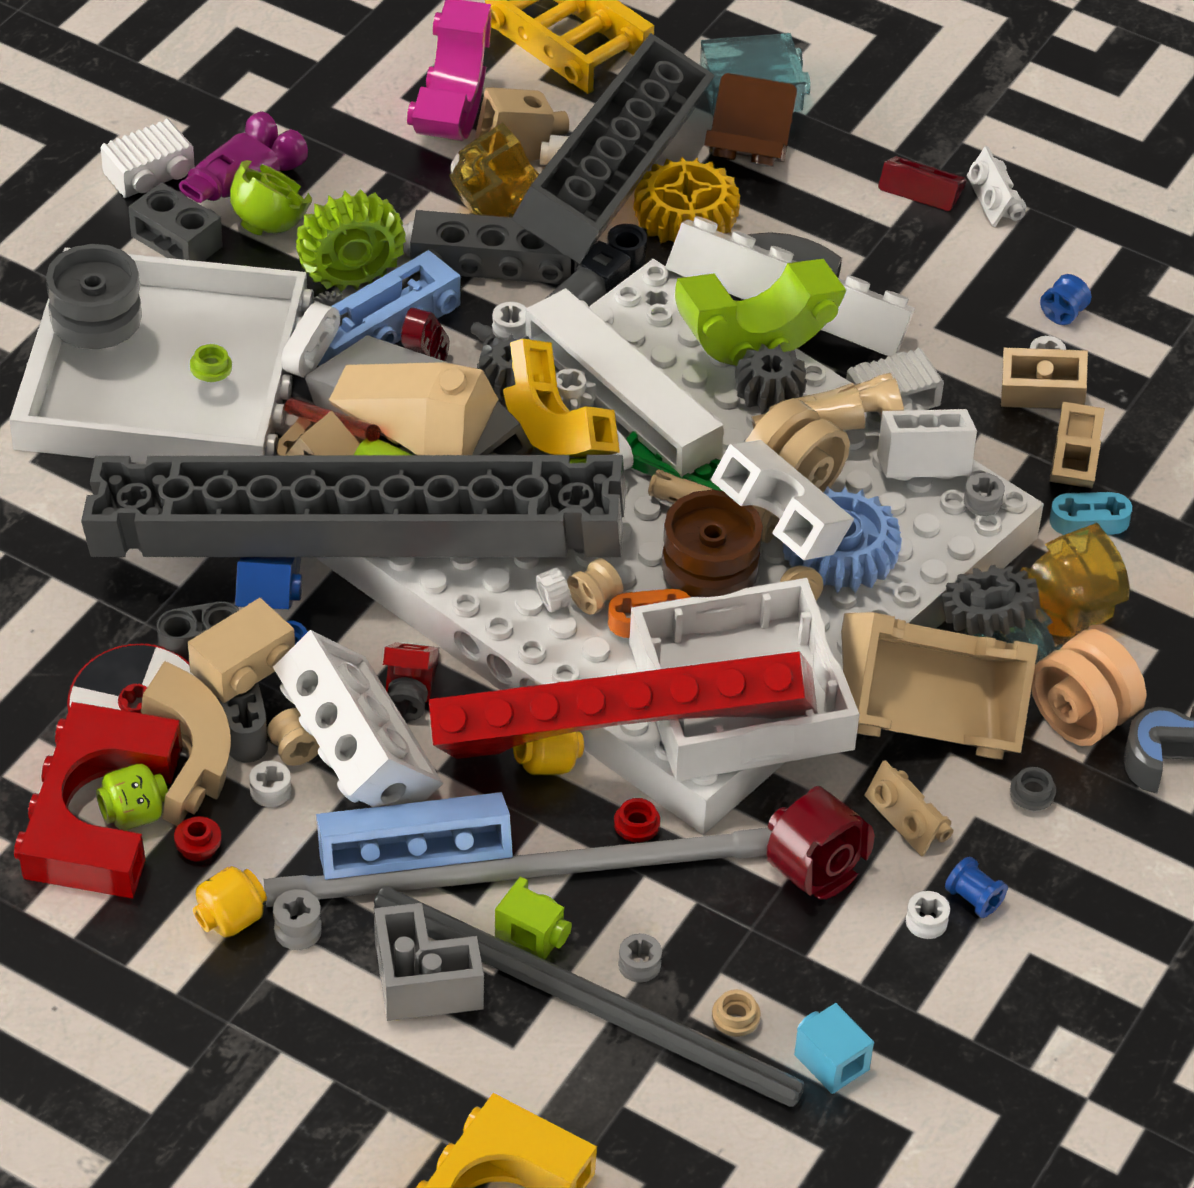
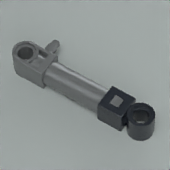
M626 223L611 228L608 232L607 244L602 241L596 242L580 264L575 261L574 273L546 298L566 288L579 300L585 301L588 306L592 305L646 264L647 234L645 230L640 226ZM475 322L471 326V333L483 341V346L493 343L496 336L493 334L492 327L479 322Z

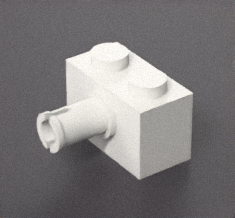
M910 403L904 406V411H882L877 457L886 478L905 481L911 480L914 477L953 479L956 476H971L977 430L967 409L925 410L923 406L915 403L916 410H914Z

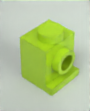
M521 876L495 908V937L544 960L554 947L561 948L571 932L572 923L564 919V907L557 904L554 899L547 895L537 894L529 890L528 880Z

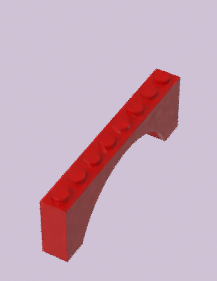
M800 651L429 699L433 746L456 759L500 754L510 748L535 740L610 726L712 717L777 719L805 715L806 710L813 709L814 714L818 713L813 669Z

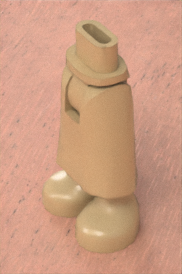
M891 373L878 375L871 380L856 385L850 383L833 390L795 398L817 411L820 419L828 420L842 430L865 429L864 412L876 411L882 418V411H904L897 381L892 377ZM779 403L769 407V410L778 405ZM765 414L751 416L753 429Z

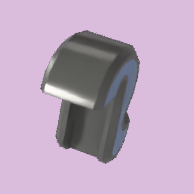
M1194 706L1192 707L1190 717L1172 708L1155 707L1141 711L1131 721L1123 761L1129 778L1142 790L1158 793L1163 772V759L1194 760Z

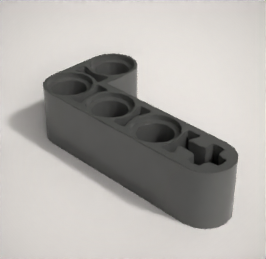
M214 602L166 611L157 621L158 644L160 647L179 654L189 662L188 641L239 611V608L229 602ZM257 682L249 691L238 694L226 703L217 698L224 709L230 727L231 747L229 755L236 761L243 763L261 759L268 750L266 712L259 683Z

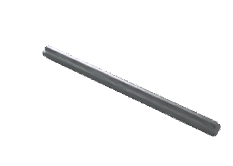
M384 886L375 897L374 908L422 902L388 886ZM422 903L428 937L434 940H446L477 936L481 962L789 1107H794L799 1102L804 1089V1082Z

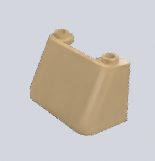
M875 612L844 613L841 629L843 673L860 714L857 734L880 737L881 729L974 746L977 747L976 756L1003 760L1004 752L1021 753L1038 645L1021 641L1007 643L990 637H975L906 623L905 620L895 619V616Z

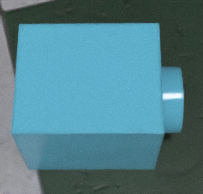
M834 1003L820 1013L818 1011L810 1013L801 1021L797 1028L794 1055L831 1094H834L870 1070L874 1041L837 1003Z

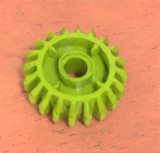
M360 189L354 196H350L344 190L342 197L338 199L328 195V203L324 206L314 203L315 214H305L304 225L297 227L298 239L296 240V250L301 266L315 283L321 282L326 289L335 285L342 292L348 285H351L355 290H358L360 284L365 282L370 284L374 281L375 277L386 275L387 268L398 267L397 257L404 255L403 243L406 242V233L402 226L399 213H396L392 204L387 199L381 200L376 192L367 196Z

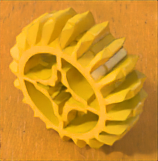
M681 156L679 162H672L666 159L663 166L659 164L652 165L651 171L646 172L634 190L633 209L639 221V226L647 229L648 236L658 235L660 243L668 240L675 242L681 223L686 220L694 221L695 216L717 223V231L731 233V229L739 216V188L735 185L734 177L726 175L725 168H714L713 161L702 164L699 162L698 157L694 161H685Z

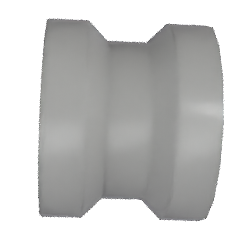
M293 889L282 893L274 902V934L276 940L283 947L291 950H303L310 948L319 940L322 930L320 920L321 905L313 893L303 889ZM298 915L297 919H291L292 916Z

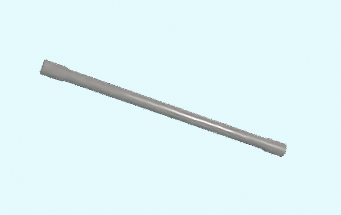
M768 828L739 830L731 834L517 855L511 858L325 880L324 875L264 879V891L267 896L266 907H273L278 896L293 889L309 891L319 900L377 894L384 886L397 891L513 880L518 879L520 876L523 878L727 857L740 859L767 856V845L772 832Z

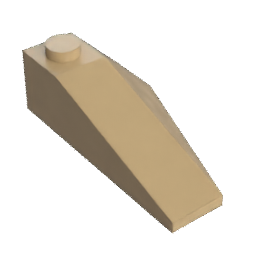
M445 362L346 365L329 401L333 406L365 426H372L380 431L389 441L396 445L401 444L409 449L414 455H472L496 406L498 397L483 370Z

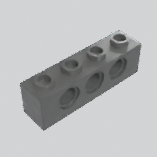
M416 210L410 240V260L429 250L459 275L465 277L562 284L572 275L573 259L563 255L558 249L535 234L528 232L510 217Z

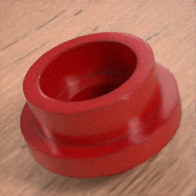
M632 798L625 801L614 816L616 832L622 838L631 842L648 841L656 836L660 829L661 819L658 811L650 801L643 798Z
M206 817L188 818L182 821L174 832L175 846L189 860H207L215 854L221 844L220 827L215 821Z

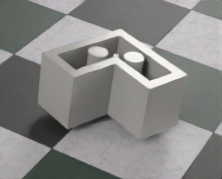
M422 903L374 908L375 947L387 1021L484 1009V973L477 936L428 941Z

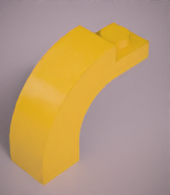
M520 339L511 342L515 385L503 389L504 399L508 411L521 424L530 443L543 452L553 455H569L570 457L587 458V455H613L619 453L614 410L585 406L570 411L564 405L557 387L552 343L530 339Z

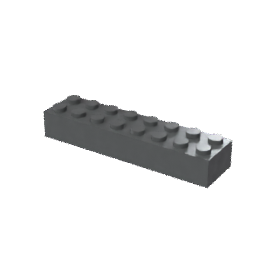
M650 33L531 184L512 220L524 227L528 232L535 234L558 249L563 255L570 257L580 264L634 192L646 172L651 169L652 165L695 110L715 74Z

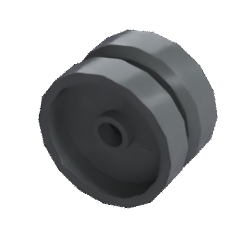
M102 244L75 246L60 253L49 264L46 274V286L50 300L48 304L50 322L54 333L64 342L78 348L97 350L116 346L128 340L137 331L142 318L141 299L139 296V272L135 261L125 251Z

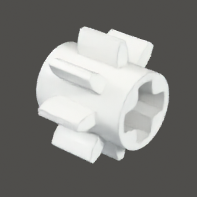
M568 368L556 373L559 395L564 405L570 411L585 406L593 407L596 384L586 383L584 372Z

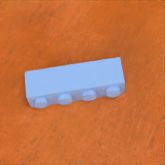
M502 792L316 814L319 853L325 880L513 857L510 813Z

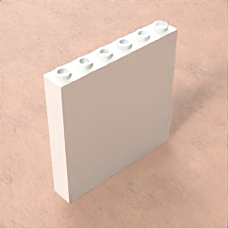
M128 254L135 261L139 272V296L142 308L140 326L128 340L113 347L97 350L75 347L64 342L54 333L50 322L48 306L50 300L48 298L9 419L13 450L95 458V456H130L131 462L145 464L147 456L277 455L276 444L278 443V435L275 434L276 429H283L285 404L282 403L283 399L290 400L293 385L292 375L282 368L281 357L286 343L314 299L313 290L307 289L306 272ZM206 344H216L223 347L232 360L230 375L217 382H205L196 378L190 371V359L196 349Z

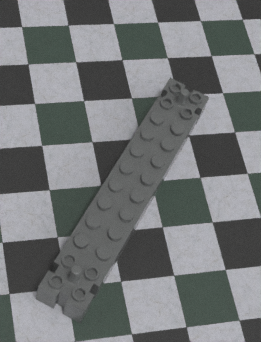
M569 455L147 456L146 464H132L130 456H95L90 478L93 495L86 496L81 523L91 557H126L129 549H139L143 557H567L568 549H573L577 553H585V557H621L622 517H624L626 486L623 455H587L586 463H570Z

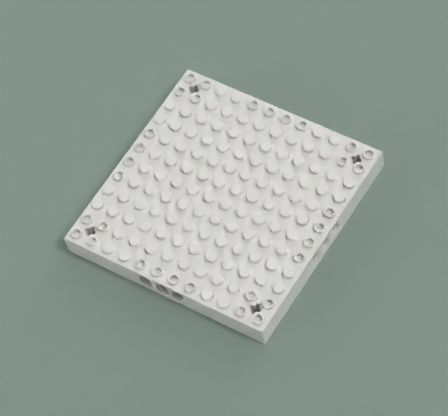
M652 259L589 307L604 322L610 323L616 332L628 343L638 347L642 355L656 367L662 368L668 377L681 389L690 392L695 401L710 414H715L720 419L724 427V456L730 444L746 442L753 431L751 416L766 414L769 409L761 413L759 406L746 407L745 400L737 397L735 389L736 366L719 362L708 355L677 309L675 287L677 278L683 277L665 269L663 264ZM795 349L796 358L804 361L806 368L805 379L807 383L803 396L833 390L851 383L802 351ZM555 366V373L560 370ZM504 399L500 403L507 409ZM593 401V407L602 408L599 404ZM876 411L864 412L865 429L843 430L847 433L850 440L849 455L843 470L830 489L834 492H841L844 486H846L848 492L854 494L863 489L867 499L878 496L881 506H891L892 517L898 518L902 542L898 561L894 569H890L885 580L877 579L872 588L860 584L856 593L850 587H842L837 594L834 586L826 585L816 601L825 623L828 646L835 659L841 665L842 670L841 629L844 613L875 612L895 616V619L905 620L906 623L936 629L945 621L942 593L947 592L946 584L958 583L957 575L959 574L973 575V568L986 572L991 565H996L997 568L1004 569L1037 539L1044 503L974 459L971 476L978 473H990L1001 479L1005 485L1002 507L994 515L979 516L971 513L965 507L964 494L966 482L971 476H956L953 479L914 477L911 480L905 481L886 478L877 457L881 417ZM616 421L617 430L626 439L630 432ZM402 446V447L400 448V449H402V450H404V451H406V452H409V453H411V454L414 455V453H413L412 451H410L409 449L405 448L404 446ZM533 446V451H532V453H531L530 455H553V454H549V453L543 452V451H541V450H539L538 448H536V447ZM631 467L624 470L626 497L624 517H622L621 557H585V553H577L573 549H568L567 557L315 558L499 690L635 673L639 671L629 644V638L615 635L608 626L610 601L606 600L603 602L601 610L591 615L583 612L573 600L571 605L554 612H549L540 597L536 576L557 567L563 573L567 582L569 576L578 571L585 572L590 562L602 558L608 561L618 572L623 584V593L672 589L665 581L661 564L664 547V523L667 511L674 503L649 496L648 489L651 476ZM981 493V496H987V493ZM775 535L769 543L761 542L759 571L756 583L752 587L778 583L783 574L791 568L790 561L784 559L783 542ZM625 613L626 618H631L630 613ZM655 721L580 731L584 738V750L702 835L708 832L784 764L778 763L676 782Z

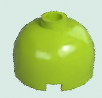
M242 161L230 186V202L235 213L242 219L241 226L259 236L262 235L263 231L277 234L286 232L296 226L312 203V197L309 193L303 199L298 194L301 186L283 173L263 164L260 166L261 172L249 168L252 161Z

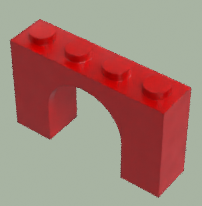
M72 702L66 719L61 718L57 724L55 732L56 748L53 756L48 755L44 760L41 776L43 785L40 793H34L31 797L28 808L29 824L26 832L20 831L17 836L14 857L20 860L22 875L25 880L133 899L146 861L142 834L85 823L76 818L68 810V806L76 792L87 783L104 777L109 772L141 763L146 765L153 775L160 773L165 783L171 784L183 748L180 721Z

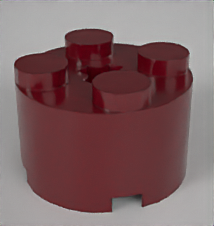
M815 786L789 808H779L771 816L768 822V829L772 833L767 845V860L771 866L803 892L810 896L815 895L818 899H828L843 891L857 877L858 873L853 868L860 857L866 861L868 860L874 845V830L861 816L821 786Z

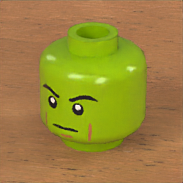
M140 763L109 772L103 777L102 787L96 789V798L106 824L114 823L118 829L126 831L160 819L163 811L162 802L165 801V796L168 792L165 780L160 773L153 775L146 765Z

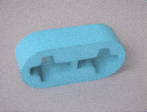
M1114 492L1061 494L1052 502L1049 523L1056 532L1069 536L1120 534L1129 526L1132 504L1127 497Z

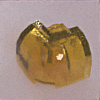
M502 122L459 151L458 154L461 159L455 166L453 173L449 174L461 201L474 215L513 218L529 187L539 175L530 164L520 141Z
M1098 523L1062 535L1046 543L1045 545L1049 551L1039 558L1030 569L1028 567L1021 568V571L1025 570L1028 572V579H1036L1037 588L1039 589L1040 609H1036L1037 617L1035 619H1025L1026 628L1037 638L1051 644L1064 645L1083 630H1088L1090 625L1102 624L1113 617L1116 604L1129 600L1130 585L1121 554Z

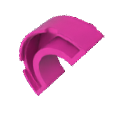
M445 0L442 13H435L433 35L438 36L434 67H429L426 87H420L417 101L410 102L407 112V124L413 125L416 134L464 141V139L469 137L478 113L487 67L483 66L484 49L485 47L489 48L491 4L466 0Z

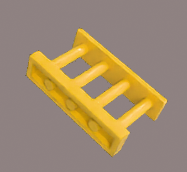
M485 0L486 4H491V27L502 33L587 94L593 91L594 67L623 50L634 55L650 33L654 35V25L618 0H554L558 5L534 19L522 10L539 0ZM571 14L584 21V23L560 37L548 29ZM597 32L610 39V41L586 55L574 47Z

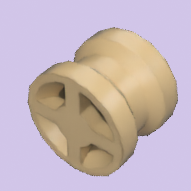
M602 558L590 562L585 572H575L567 579L572 600L583 612L589 615L601 610L603 602L606 600L611 601L615 596L623 594V584L618 572L608 561Z
M290 708L280 712L271 720L267 727V734L271 742L279 746L278 754L281 760L286 765L291 766L309 762L317 756L318 749L320 748L314 736L309 734L300 724L299 717L301 714L297 708Z

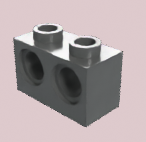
M162 182L128 207L131 237L166 258L203 262L223 247L221 217L213 210L203 207L182 192L176 191Z

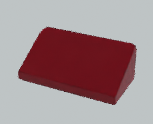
M895 156L884 162L878 188L888 193L950 211L966 186L967 179Z

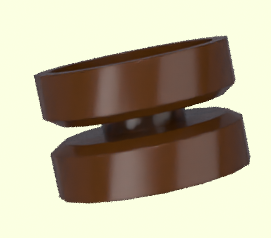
M713 489L692 492L678 499L667 511L664 523V547L661 567L665 581L672 589L684 591L691 597L722 596L752 587L756 583L759 571L760 546L763 532V524L759 512L752 505L740 506L724 491Z

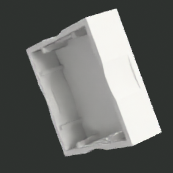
M807 578L744 588L722 596L690 597L631 607L629 644L639 672L797 651L802 653L813 669L818 712L814 714L813 709L806 710L805 715L777 719L712 717L655 721L676 782L855 750L860 714L841 665L835 659L828 646L825 623Z

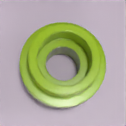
M216 344L202 345L196 349L190 359V371L196 378L202 381L217 382L230 375L232 360L223 347Z

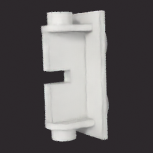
M985 146L976 161L972 163L966 176L993 227H996L1002 217L1011 218L1014 221L1020 220L1025 215L1026 203L1020 198L1017 190H1012L1014 184L1006 171L1005 163L994 158L989 147Z

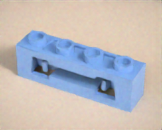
M428 250L332 305L331 307L339 311L340 316L348 312V317L342 319V325L339 326L333 341L318 365L321 366L367 335L392 344L399 342L406 314L412 307L432 312L437 319L444 314L452 312L456 307L460 306L461 275ZM420 270V280L410 279L407 282L409 286L402 289V280Z

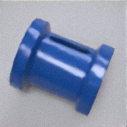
M967 857L952 870L946 880L945 889L952 895L960 894L975 907V913L980 918H986L1001 905L1006 897L1008 885L1002 880H992L978 868L977 860L973 857Z

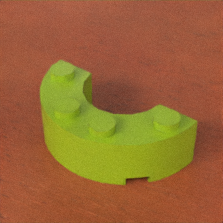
M823 258L787 263L781 277L770 288L755 297L742 301H735L731 298L715 273L677 278L675 301L681 317L707 354L719 362L737 366L739 360L745 356L747 349L758 351L762 344L768 349H775L780 344L783 352L795 350L802 346L837 316L838 308L847 290Z

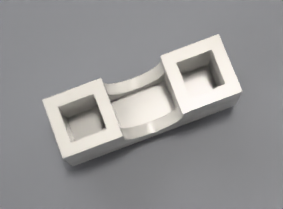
M762 440L730 444L711 478L715 485L740 506L755 505L776 515L780 520L772 534L803 560L834 555L854 521L851 515Z

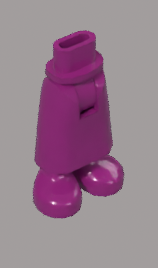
M257 112L247 119L245 133L236 134L203 159L196 167L190 169L187 178L180 182L179 188L184 195L197 203H202L205 200L216 201L220 200L221 197H230V186L242 161H252L249 168L261 172V164L277 171L293 170L306 162L308 157L306 141L298 131L292 129L278 136V129L274 119L266 112Z

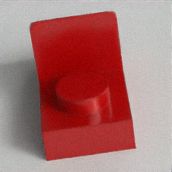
M399 642L386 646L383 658V665H388L385 690L388 692V686L394 679L402 677L413 678L426 686L428 690L426 702H428L433 687L440 647Z

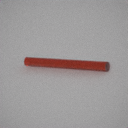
M290 398L285 403V411L288 414L317 423L332 411L295 398ZM333 411L353 436L371 442L379 439L381 434L379 426Z

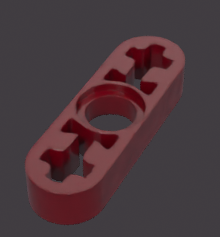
M410 308L406 314L401 332V342L404 347L446 361L450 340L435 315L425 310Z

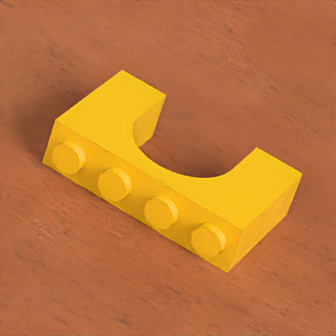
M492 1093L482 1108L477 1106L471 1111L465 1122L463 1134L457 1143H449L444 1148L437 1162V1170L430 1180H422L416 1188H475L490 1182H510L525 1188H586L595 1175L597 1146Z

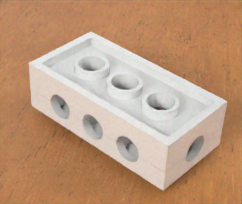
M310 630L273 666L282 682L280 685L281 692L290 702L296 705L301 714L299 717L300 724L316 739L320 746L318 749L319 756L335 771L339 778L337 786L350 801L354 803L361 801L371 807L423 802L443 784L365 656Z

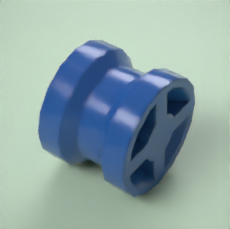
M1072 274L1061 275L1053 287L1049 288L1041 296V309L1052 322L1058 325L1071 324L1078 316V313L1090 304L1092 298L1091 291L1081 278Z

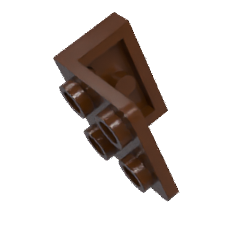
M731 73L724 74L720 80L712 129L706 132L704 146L709 150H713V157L735 160L736 154L750 156V163L773 167L774 161L785 162L797 97L796 87L790 83Z

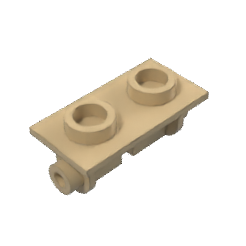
M886 760L882 761L864 796L918 854L924 856L933 840L937 839L942 843L952 836L954 830L950 827L951 820L947 816H943L932 803H925V796L908 779V774L905 771H898L896 768H892Z

